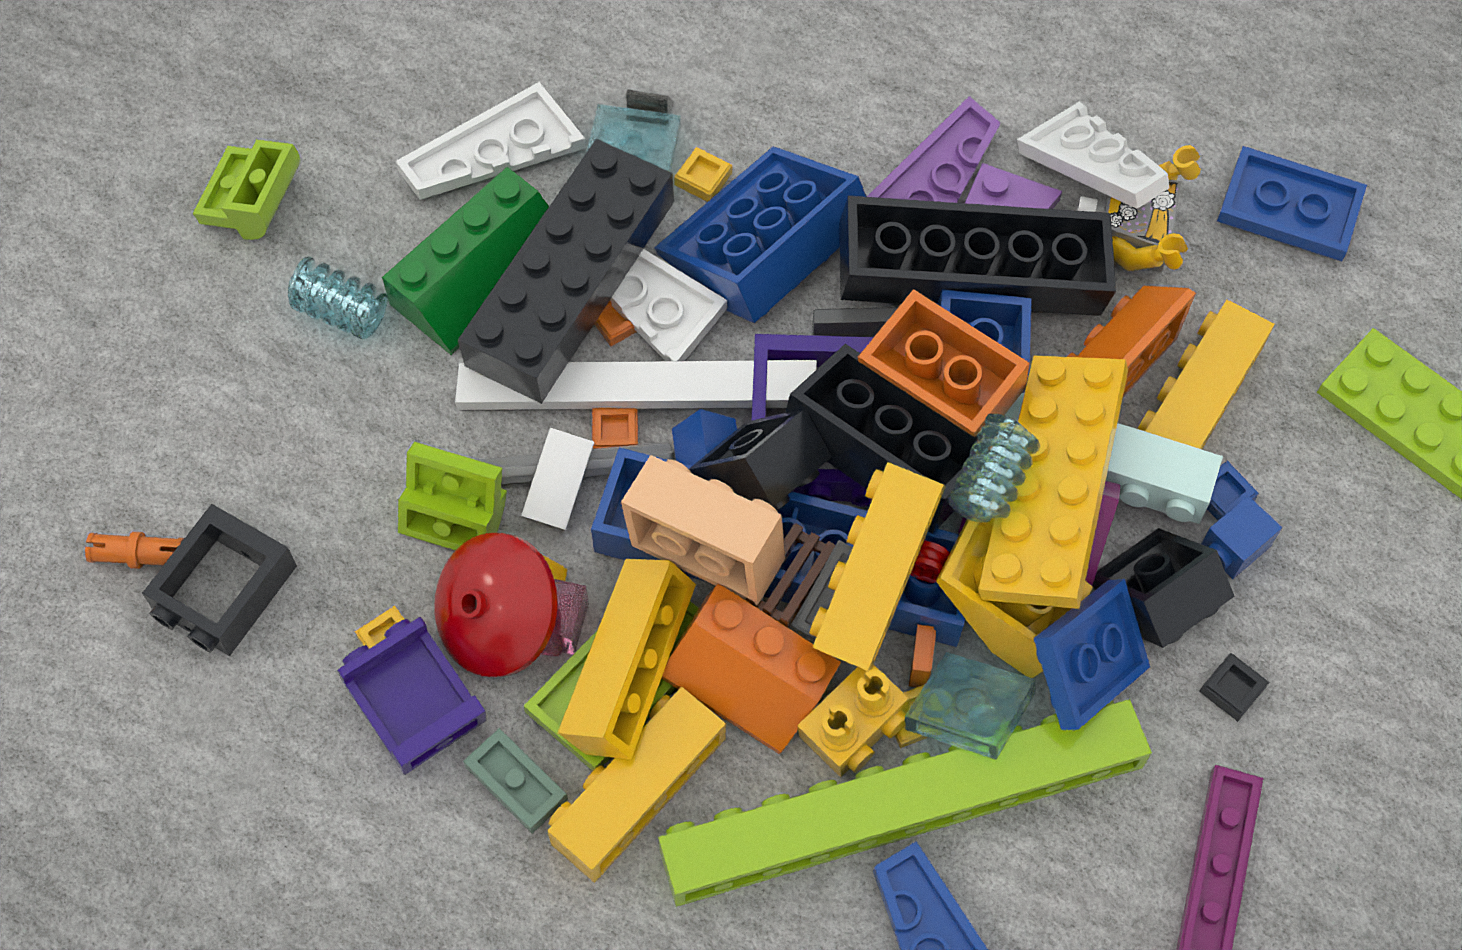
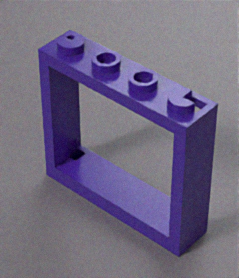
M755 334L752 420L766 417L767 360H816L818 369L844 344H847L861 354L874 337ZM818 469L820 474L815 480L792 491L828 501L851 502L859 507H870L872 499L865 497L866 488L838 469Z

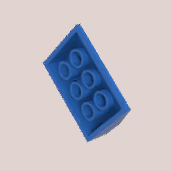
M773 146L654 248L656 253L672 267L726 299V311L755 323L840 247L839 222L847 197H866L859 176Z

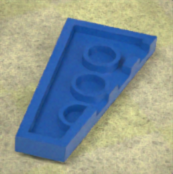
M917 841L874 866L873 874L900 950H988Z

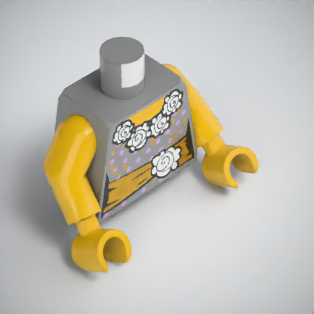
M1191 145L1180 147L1173 155L1174 164L1167 161L1158 165L1168 173L1169 189L1138 209L1108 195L1105 196V200L1080 196L1077 211L1110 213L1114 261L1125 270L1150 269L1162 273L1165 264L1169 269L1174 270L1182 265L1183 259L1180 252H1186L1188 247L1180 234H1173L1181 181H1177L1178 175L1187 180H1194L1199 176L1201 168L1196 161L1199 160L1200 155L1195 147Z

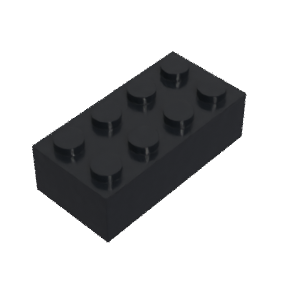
M844 344L790 393L786 412L806 408L832 455L827 462L866 489L875 470L878 469L884 472L887 462L943 484L946 488L928 529V532L933 534L985 480L998 445L981 433L973 437L858 361L859 352Z

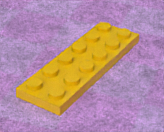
M1033 356L978 591L981 600L1080 608L1128 374L1126 359Z

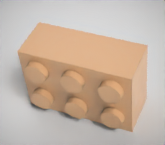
M650 455L621 501L631 546L660 560H671L679 569L715 586L719 583L739 597L754 601L755 605H759L785 560L782 516L772 505L763 500L754 499L750 501L735 494L728 485L719 480L711 479L706 481L693 475L686 466L675 460H667L665 462Z

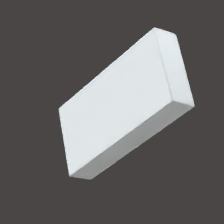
M553 428L549 429L521 516L564 530L567 529L594 446L593 441Z

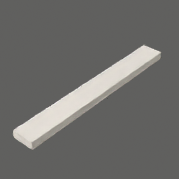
M767 360L766 408H787L790 393L817 370V361ZM754 361L568 362L542 404L465 367L464 363H459L455 404L458 410L752 408Z

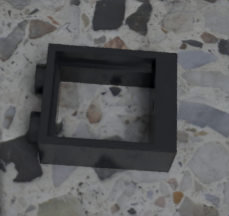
M211 504L142 594L152 608L149 612L150 616L158 623L171 630L178 625L190 632L188 638L203 650L211 653L214 648H217L230 656L297 565L287 546ZM216 541L260 566L218 623L213 622L173 598Z

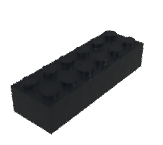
M596 138L459 337L458 343L464 366L542 404L673 205V173Z
M848 196L839 222L840 300L902 304L914 289L937 304L942 290L1031 298V312L1101 316L1116 292L1110 213Z

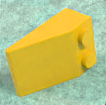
M975 506L971 510L936 582L989 650L1029 679H1032L1043 672L1042 665L1037 658L1034 638L1072 608L981 600L978 588L995 518L978 506ZM1086 581L1081 601L1090 594L1093 588Z

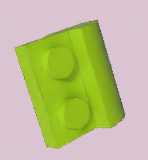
M256 139L252 149L227 146L192 214L200 224L236 229L242 238L246 240H255L263 237L300 165V155L297 149L291 143Z
M413 442L407 452L406 488L398 499V533L452 550H457L463 543L478 535L497 533L507 495V490L501 489L502 467Z

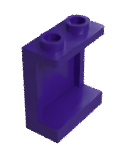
M421 617L412 622L409 619H404L394 624L384 633L386 639L370 649L367 645L355 649L343 659L344 665L337 670L341 681L404 775L486 722L485 709L475 695L471 696L429 634L427 625Z

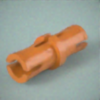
M133 531L129 536L89 533L86 542L93 544V547H85V557L87 562L127 563L128 567L141 569L143 564L164 565L184 538L146 537L143 532Z

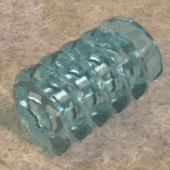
M310 256L304 257L298 263L288 286L289 304L293 310L300 313L306 312L307 316L314 319L321 318L323 323L330 326L336 325L339 330L346 333L352 332L353 336L359 339H366L375 333L387 307L388 296L385 293L380 294L375 299L376 285L368 282L360 290V278L352 276L345 283L346 275L344 271L337 269L330 275L331 270L328 264L323 262L315 268V259Z
M988 414L985 418V425L982 426L977 434L978 441H975L971 447L970 457L963 464V473L956 479L955 489L952 490L948 497L949 505L963 518L981 523L989 522L992 517L1007 518L1010 515L1011 508L1007 502H1014L1019 494L1015 486H1021L1026 479L1025 473L1022 470H1028L1032 466L1033 459L1030 454H1035L1040 448L1039 440L1016 420L1001 414Z

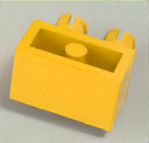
M875 665L869 671L857 667L797 725L799 736L840 778L849 769L856 773L874 755L875 751L871 748L884 735L889 739L892 738L907 723L909 717L906 713L909 711V698Z

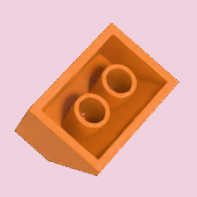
M1142 286L1132 298L1126 295L1118 302L1111 313L1112 319L1105 327L1098 324L1093 328L1084 341V346L1086 347L1078 355L1072 352L1067 357L1126 359L1128 374L1124 397L1177 340L1196 293L1189 288Z
M914 289L858 356L860 363L973 437L995 425L1003 418L1025 390L1030 365L1029 362Z
M718 583L704 598L672 650L661 679L678 690L683 687L709 710L780 754L798 731L797 725L812 712L841 662L829 654L812 648L814 644Z

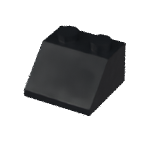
M806 408L747 421L691 466L689 470L693 475L706 481L715 479L725 483L735 494L750 501L754 499L763 500L778 510L790 501L788 494L795 488L802 487L819 476L818 468L828 461L832 455Z
M1160 528L1099 569L1092 584L1096 590L1108 580L1125 579L1142 639L1161 648L1178 641L1183 633L1201 620L1214 615L1222 605L1235 597L1217 550Z

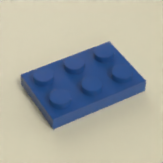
M1242 146L1217 222L1343 261L1348 251L1367 184Z
M1125 579L1106 581L1081 601L1079 609L1072 608L1034 638L1037 658L1042 665L1050 691L1051 704L1056 711L1061 730L1080 729L1150 668Z

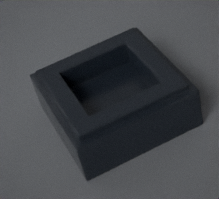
M1230 653L1204 683L1199 692L1238 722L1270 682L1234 654Z

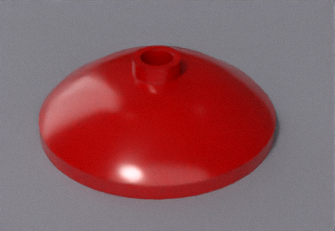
M496 532L481 534L469 539L451 555L440 574L434 601L437 630L449 655L467 671L485 677L509 676L531 665L540 656L550 640L558 608L555 580L543 555L531 543L521 537Z

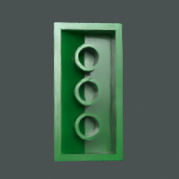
M506 167L382 276L389 305L452 355L460 348L458 343L459 337L545 214L549 205L538 190L510 168Z

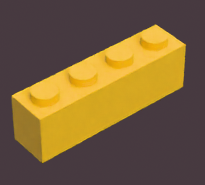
M1226 299L1218 314L1209 311L1197 333L1203 337L1199 345L1195 346L1190 343L1177 365V367L1183 369L1177 379L1171 376L1168 377L1157 397V400L1162 402L1157 412L1149 409L1137 429L1202 449L1262 351L1275 324Z
M887 462L884 472L878 469L875 470L865 497L872 499L866 517L856 516L847 538V543L854 545L847 563L838 561L831 576L828 588L834 590L835 593L829 608L820 607L812 623L809 634L816 636L812 648L869 671L872 669L946 488L943 484Z
M625 559L558 730L559 735L586 755L630 760L633 756L696 583L671 560Z
M683 687L672 697L669 695L663 696L654 705L649 714L651 720L643 727L631 760L614 758L606 768L602 765L598 766L585 780L582 787L585 791L572 804L569 801L563 803L549 820L548 824L551 827L547 832L551 845L594 883L726 739V723Z

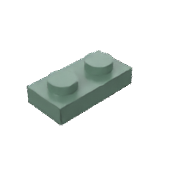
M500 728L463 760L465 768L531 834L568 800L567 794Z

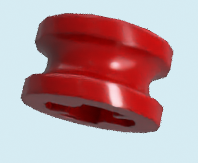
M924 541L910 575L925 582L937 583L936 580L950 552L939 544Z

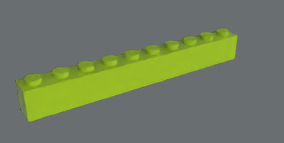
M1128 699L1118 703H1114L1112 700L1078 730H1061L1057 714H1053L1044 718L1039 726L1025 730L1020 725L1011 726L997 732L994 735L995 739L978 744L976 739L963 740L949 747V752L933 757L928 752L915 754L906 758L902 762V766L884 771L883 766L867 768L856 774V779L837 784L836 780H826L811 786L807 794L790 798L789 794H778L765 799L761 803L762 807L745 812L739 807L730 808L717 813L713 817L714 821L697 826L691 821L682 822L669 827L666 830V835L658 837L659 851L675 906L678 907L1139 770L1144 767L1152 751L1131 700Z

